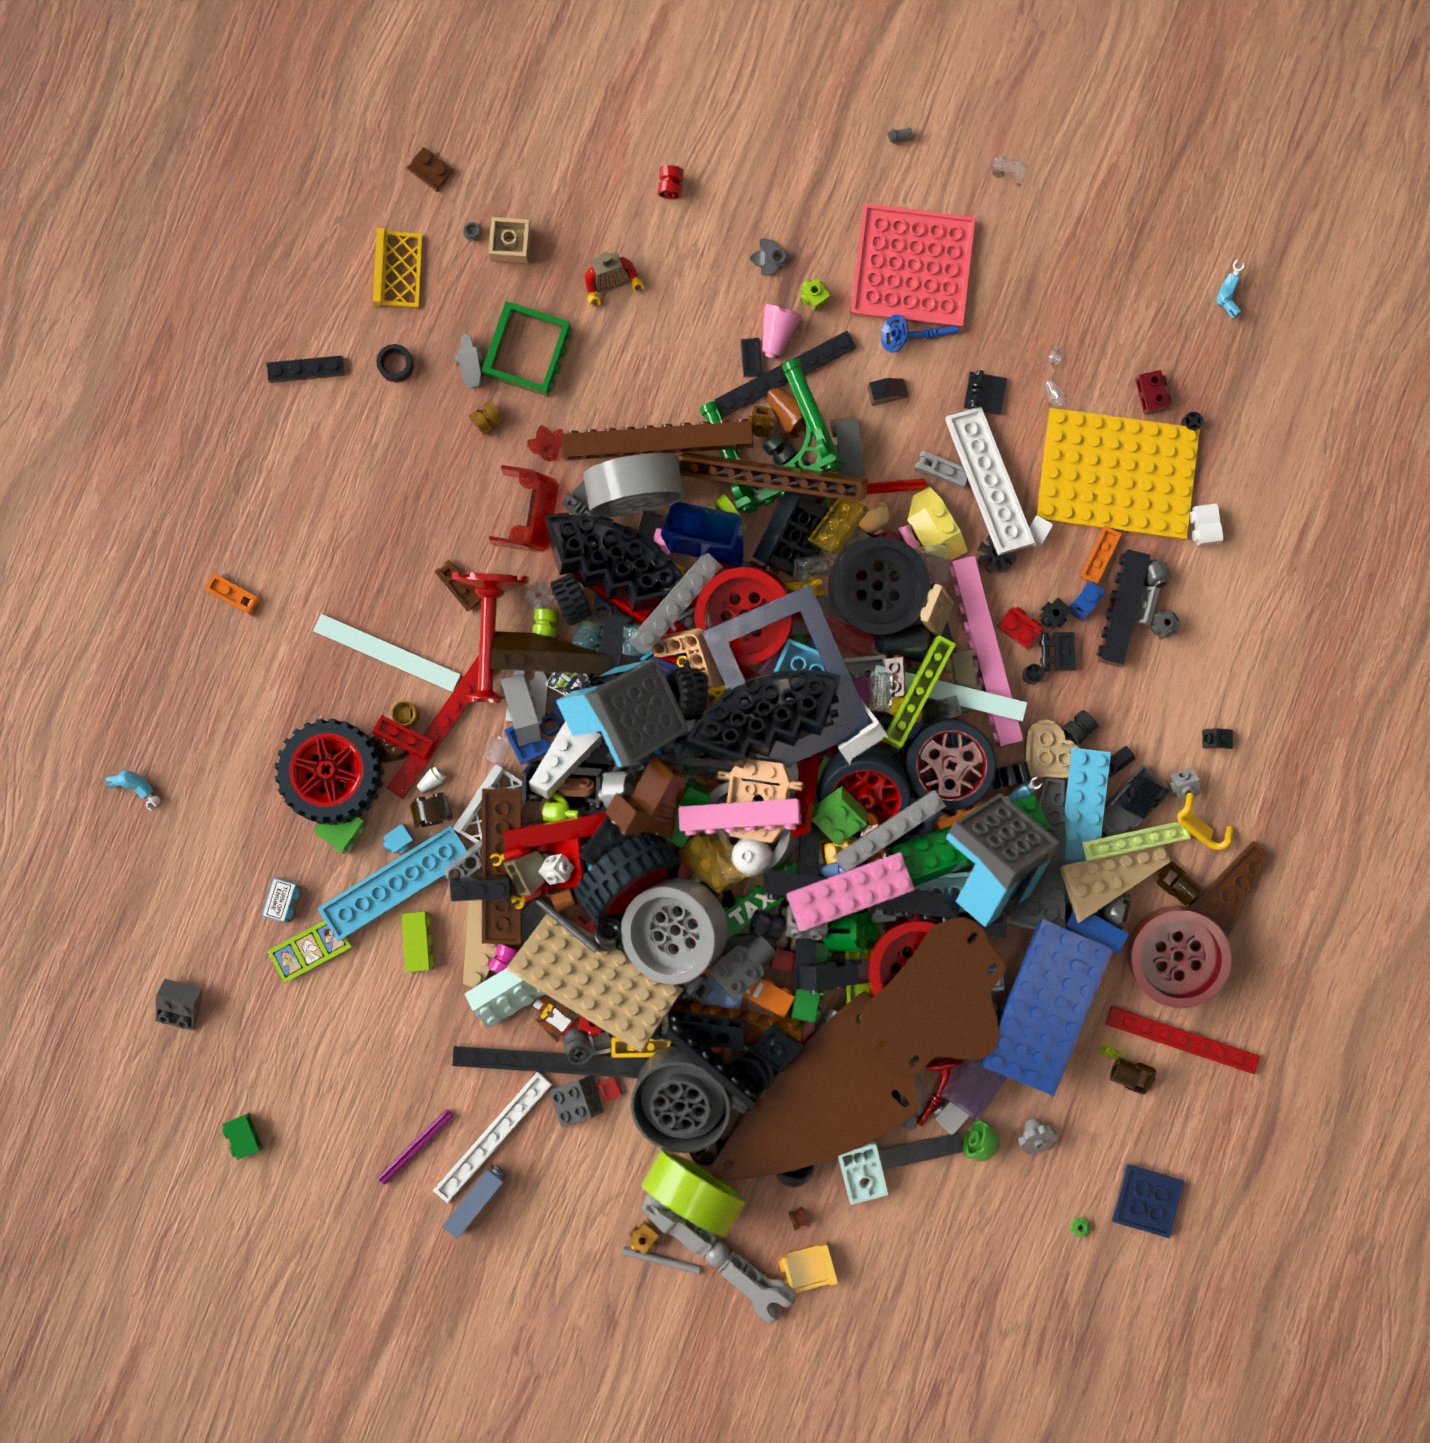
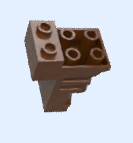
M653 756L632 795L627 796L616 792L605 813L611 818L610 821L621 828L620 831L627 836H631V834L640 836L643 831L645 833L653 832L660 837H664V835L673 837L674 816L679 808V801L685 795L684 787L688 779L668 760Z

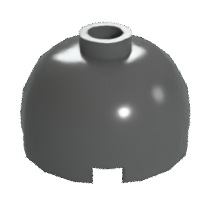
M1123 893L1100 908L1098 912L1101 913V919L1123 931L1124 927H1121V924L1126 922L1130 907V901L1127 899L1131 898V895Z

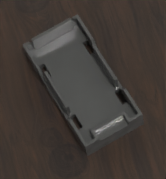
M1145 765L1140 766L1105 803L1104 809L1107 806L1110 807L1103 816L1102 834L1105 837L1123 834L1129 827L1131 828L1129 832H1133L1144 821L1120 806L1122 795L1125 792L1128 793L1131 788L1128 783L1135 776H1138L1140 772L1158 781L1164 787L1157 798L1156 804L1150 809L1147 816L1172 792Z

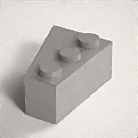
M523 674L501 679L503 693L511 715L513 728L517 735L518 745L522 746L540 741L539 724H542L539 712L535 713L534 710L537 706L534 696L530 697L529 691H532L529 680H525Z

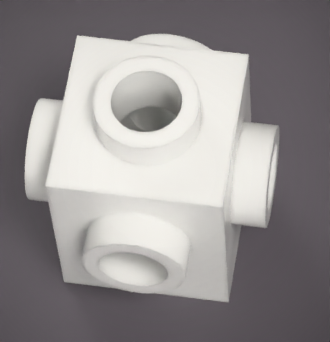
M563 854L551 855L545 859L538 873L550 885L564 883L570 878V873L574 866Z

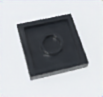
M772 1022L749 1047L748 1051L780 1073L803 1050L804 1045Z

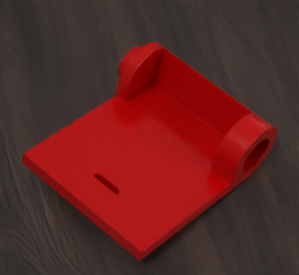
M581 838L532 847V851H538L540 855L547 853L549 856L563 854L574 866L570 873L571 876L566 882L550 885L546 881L540 895L552 894V890L576 887L579 880L584 878L583 860L578 857L582 851Z

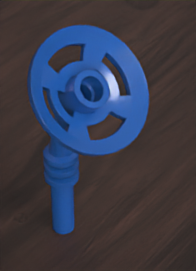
M895 314L886 320L881 332V342L886 351L897 352L904 346L907 339L926 338V340H929V338L933 339V337L936 339L937 336L959 333L958 326L938 329L934 327L933 329L929 328V330L926 328L925 331L909 332L906 318ZM899 320V323H895L893 326H891L895 321ZM888 333H890L892 341L890 344L888 343Z

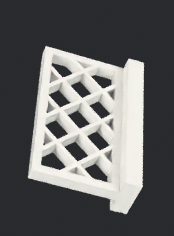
M497 764L493 766L453 826L454 830L474 843L479 842L475 837L480 836V840L482 839L480 828L482 820H479L477 813L482 808V789L495 786L496 784L500 788L499 779L503 774L508 776L511 781V786L503 788L514 789L515 787L522 786L521 780ZM476 815L477 821L471 822ZM477 823L479 834L471 836L465 832L470 824Z

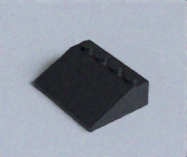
M785 491L752 557L803 581L807 578L839 514L797 492Z

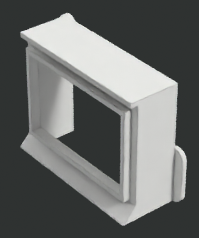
M862 699L861 702L871 724L845 743L844 741L837 744L849 765L852 758L857 757L881 741L885 736L888 738L886 732ZM828 716L824 727L834 724L831 716Z

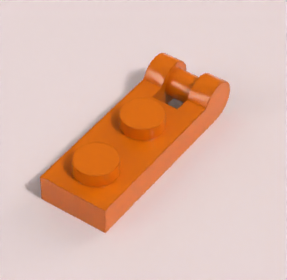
M215 573L204 589L251 616L255 612L256 604L259 605L261 601L260 598ZM245 598L250 600L247 606L242 604Z

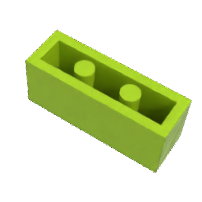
M427 912L401 914L406 972L432 970L431 966H434V955L430 954V946H433V937L429 935L428 928L431 927V916L427 915Z

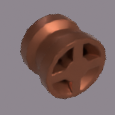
M803 1206L798 1211L788 1212L795 1231L799 1230L801 1226H809Z

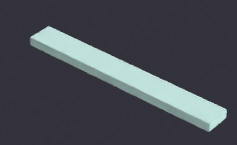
M323 614L320 615L313 630L322 636L451 692L455 690L461 677L460 674Z
M876 665L872 685L875 684L876 673L880 676L885 674V667ZM905 672L906 692L915 674ZM939 680L936 681L928 696V699L1021 722L1023 721L1027 702Z

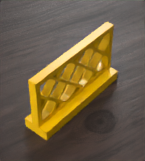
M377 228L373 307H380V305L406 308L419 307L422 234L384 231V228ZM388 236L396 237L400 243L392 248L387 242ZM410 238L418 239V245L412 250L405 243ZM401 245L409 251L403 258L395 251ZM392 253L399 259L393 266L387 262V257ZM411 254L417 260V263L412 268L404 261ZM401 263L408 269L402 276L395 270ZM391 271L399 278L393 284L386 280V275ZM410 273L416 278V282L411 286L404 280ZM400 281L408 288L402 294H399L394 289V286ZM391 289L397 298L393 301H386L385 294ZM410 291L415 296V303L406 302L403 296Z

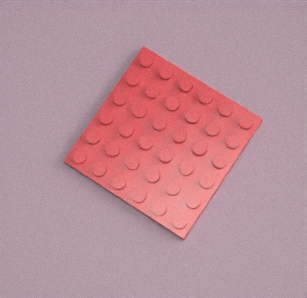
M864 203L850 314L884 319L899 314L904 316L908 322L948 327L958 326V328H962L976 217Z

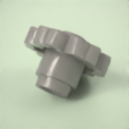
M1034 1118L1025 1123V1132L1018 1139L1022 1151H1025L1027 1154H1035L1053 1147L1054 1142L1059 1140V1135L1056 1128H1052L1051 1125H1043L1039 1119Z

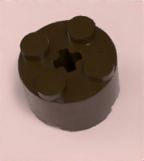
M444 792L433 794V797L426 799L425 796L415 798L410 805L415 828H418L420 824L421 828L441 824L444 819L448 821L453 819L448 796H445Z

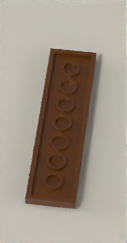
M482 789V876L509 875L503 864L506 861L503 860L499 866H494L492 864L497 863L499 857L490 858V856L495 853L503 855V852H506L503 831L522 827V789ZM514 884L512 897L519 895ZM511 898L482 900V944L521 945L522 908L517 909L515 907L520 903V900H516L513 903Z

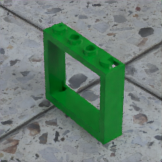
M505 301L481 370L483 376L548 397L549 391L552 392L555 386L554 376L559 374L561 368L559 363L561 356L564 357L567 351L566 341L567 339L570 340L573 329L571 328L570 321ZM513 312L562 328L543 385L494 369Z

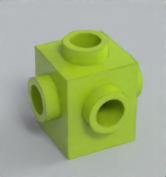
M815 278L813 281L808 280L802 285L800 298L806 306L809 305L813 312H815L829 301L830 295L827 292L826 285Z

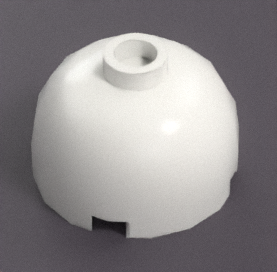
M744 838L739 840L733 848V865L740 873L747 876L760 875L771 864L772 851L767 842Z

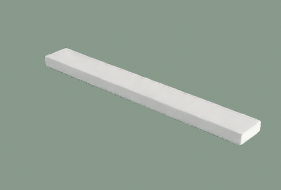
M537 1072L433 1191L448 1204L550 1088L552 1083L540 1072Z

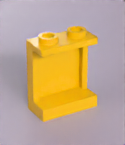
M826 1242L781 1254L782 1260L779 1261L781 1272H786L787 1280H784V1282L795 1293L830 1284V1286L838 1284Z

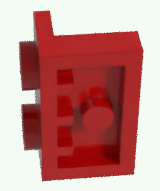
M1012 607L997 625V628L1027 650L1043 629L1037 620L1029 619L1025 616L1026 612L1019 607Z

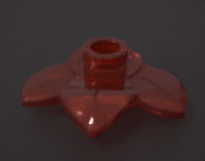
M540 425L536 432V439L527 441L528 447L534 454L541 455L545 461H553L558 457V449L563 446L562 434L564 432L562 429H558L552 433L549 429ZM551 449L553 453L551 455H547L546 451Z

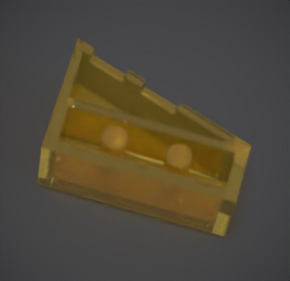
M699 833L676 853L678 858L716 893L730 890L744 879L742 874L734 867L730 855L716 833Z

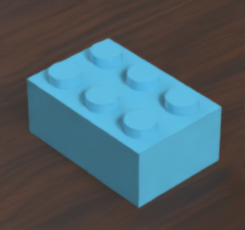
M789 638L774 672L782 670L789 672L804 669V671L816 672L818 670L826 672L817 650Z

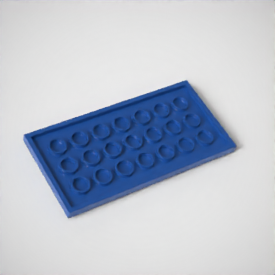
M1040 919L998 1022V1044L991 1054L984 1057L981 1066L1054 1096L1113 949Z

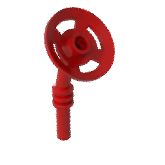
M939 1059L929 1062L925 1069L931 1071H939L942 1077L936 1093L932 1094V1097L929 1099L930 1101H927L928 1105L916 1121L918 1125L923 1126L933 1110L937 1109V1106L943 1101L942 1096L949 1081L950 1073H952L951 1069L961 1064L963 1059Z

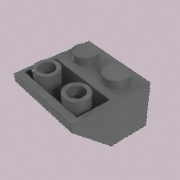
M164 979L156 994V1021L193 1031L202 1003V988Z

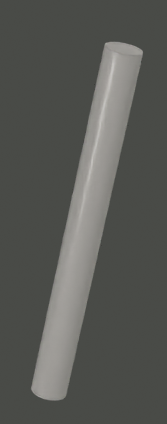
M624 1247L622 1255L698 1274L700 1266L650 1253L643 1254L640 1252L638 1254L633 1249Z

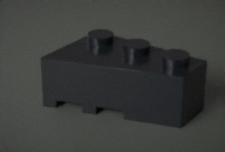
M835 959L799 966L801 990H809L810 994L822 993L821 990L833 991L834 988L840 989L850 985L869 983L867 959Z

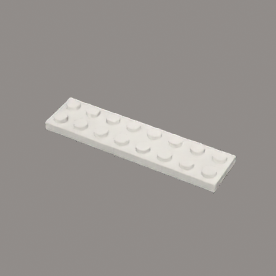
M982 407L946 416V424L998 556L1033 546L1035 541Z

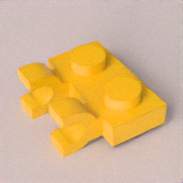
M813 576L803 581L797 580L785 583L790 593L811 585L815 595H824V591H817L816 588L817 585L822 584V580H815Z

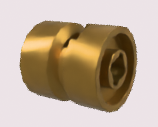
M491 400L482 405L481 411L477 409L469 415L472 422L483 435L492 430V425L497 426L505 420Z
M408 701L396 703L391 711L392 719L406 728L415 726L420 718L417 707Z

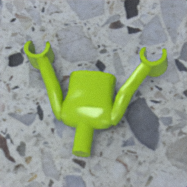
M556 792L551 797L558 802L547 801L544 804L543 820L545 822L580 817V811L569 810L567 800Z

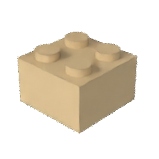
M492 217L488 253L490 260L528 264L531 235L530 221L526 219Z

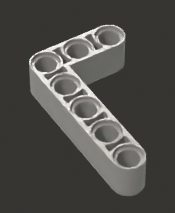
M522 819V827H526L527 825ZM482 839L445 868L444 875L449 881L453 879L450 877V873L455 869L459 870L456 878L469 877L482 867ZM473 857L474 864L466 866V860Z

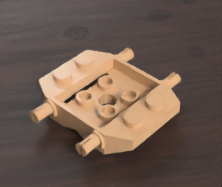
M747 759L744 768L735 766L730 772L718 771V774L725 775H718V779L730 781L727 804L755 802L757 795H762L764 801L788 800L791 789L800 791L803 789V787L795 786H803V782L792 781L785 764ZM743 778L780 783V785L775 786L743 781ZM784 825L776 826L775 830H764V827H756L757 831H745L744 828H737V832H730L729 835L774 843L785 829Z

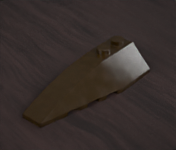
M496 631L491 653V669L604 674L610 670V655L536 633Z

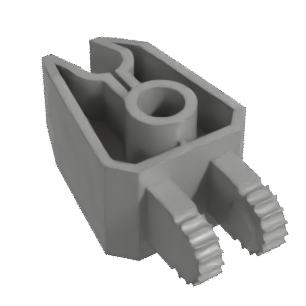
M464 334L461 336V349L458 350V354H455L457 366L460 365L461 375L467 388L480 387L482 380L480 362H483L482 351H478L477 347H474L471 336Z

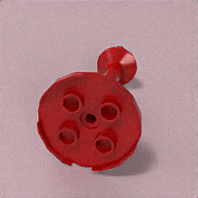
M452 572L451 580L474 589L475 594L478 597H482L478 689L467 694L465 697L469 698L470 702L500 703L504 697L493 691L494 670L491 669V653L496 633L497 598L502 597L506 590L528 584L529 577L522 576L520 580H517V576L492 573H463V577H460V572Z

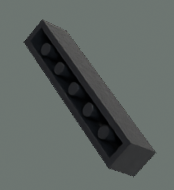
M1128 549L1120 556V572L1116 573L1114 583H1117L1116 588L1112 590L1110 595L1112 605L1111 609H1107L1105 619L1108 621L1106 627L1104 626L1102 629L1101 637L1103 641L1102 645L1098 646L1096 656H1099L1098 662L1117 667L1124 665L1150 559L1149 554Z

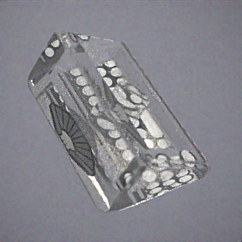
M871 672L870 711H891L893 673Z

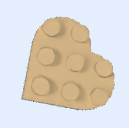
M1047 719L1039 720L1032 724L1027 731L1025 761H1027L1031 777H1069L1072 748L1079 747L1073 741L1065 740L1064 731L1054 721Z

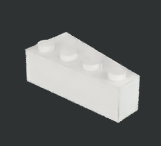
M565 721L529 782L531 791L548 799L565 782V779L571 773L573 774L578 769L577 767L591 755L596 747L598 748L602 744V735L593 732L572 736Z

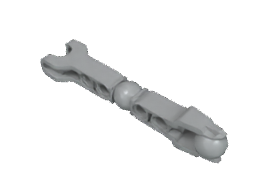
M650 1194L645 1197L642 1209L650 1216L651 1221L664 1234H671L692 1252L700 1255L701 1258L705 1255L709 1265L719 1267L717 1271L721 1272L726 1280L752 1300L756 1314L766 1322L772 1324L779 1319L781 1311L776 1303L783 1307H790L796 1301L795 1291L784 1281L767 1278L744 1258L735 1254L734 1251L729 1253V1249L725 1244L715 1242L717 1237H714L711 1232L680 1216Z

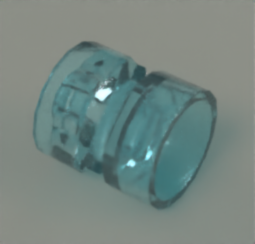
M581 621L578 624L575 632L576 636L573 637L571 644L595 651L598 636H601L602 629L592 622Z
M641 625L623 626V637L626 639L622 642L623 654L633 656L647 654H641L628 642Z

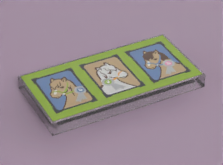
M323 919L266 951L285 985L354 948L348 936L337 941Z

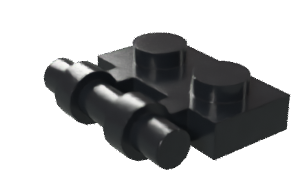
M1055 632L1054 640H1049L1048 633H1041L1039 647L1042 650L1040 664H1042L1043 671H1050V664H1055V671H1075L1074 632ZM1049 647H1054L1055 657H1049Z

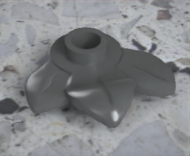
M760 239L761 250L750 256L752 263L761 267V275L775 273L778 267L786 264L788 258L787 253L783 249L778 248L776 242L770 239ZM780 256L782 259L777 261L775 257Z

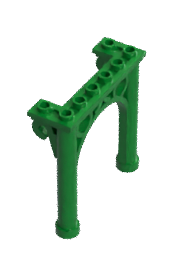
M792 359L784 363L782 368L805 419L806 437L798 454L783 466L798 468L796 465L798 463L801 468L808 470L831 471L832 473L842 469V465L846 464V461L839 456L801 369L800 359ZM716 401L708 402L699 408L701 415L710 424L724 420ZM813 435L817 448L810 447ZM737 449L719 450L723 458L742 460ZM815 452L818 457L817 461L810 466H806L803 461L806 453ZM731 484V489L737 499L734 502V507L737 511L747 514L757 511V507L763 504L764 506L772 504L775 498L779 496L782 498L785 492L784 490L770 488L757 490L755 486Z

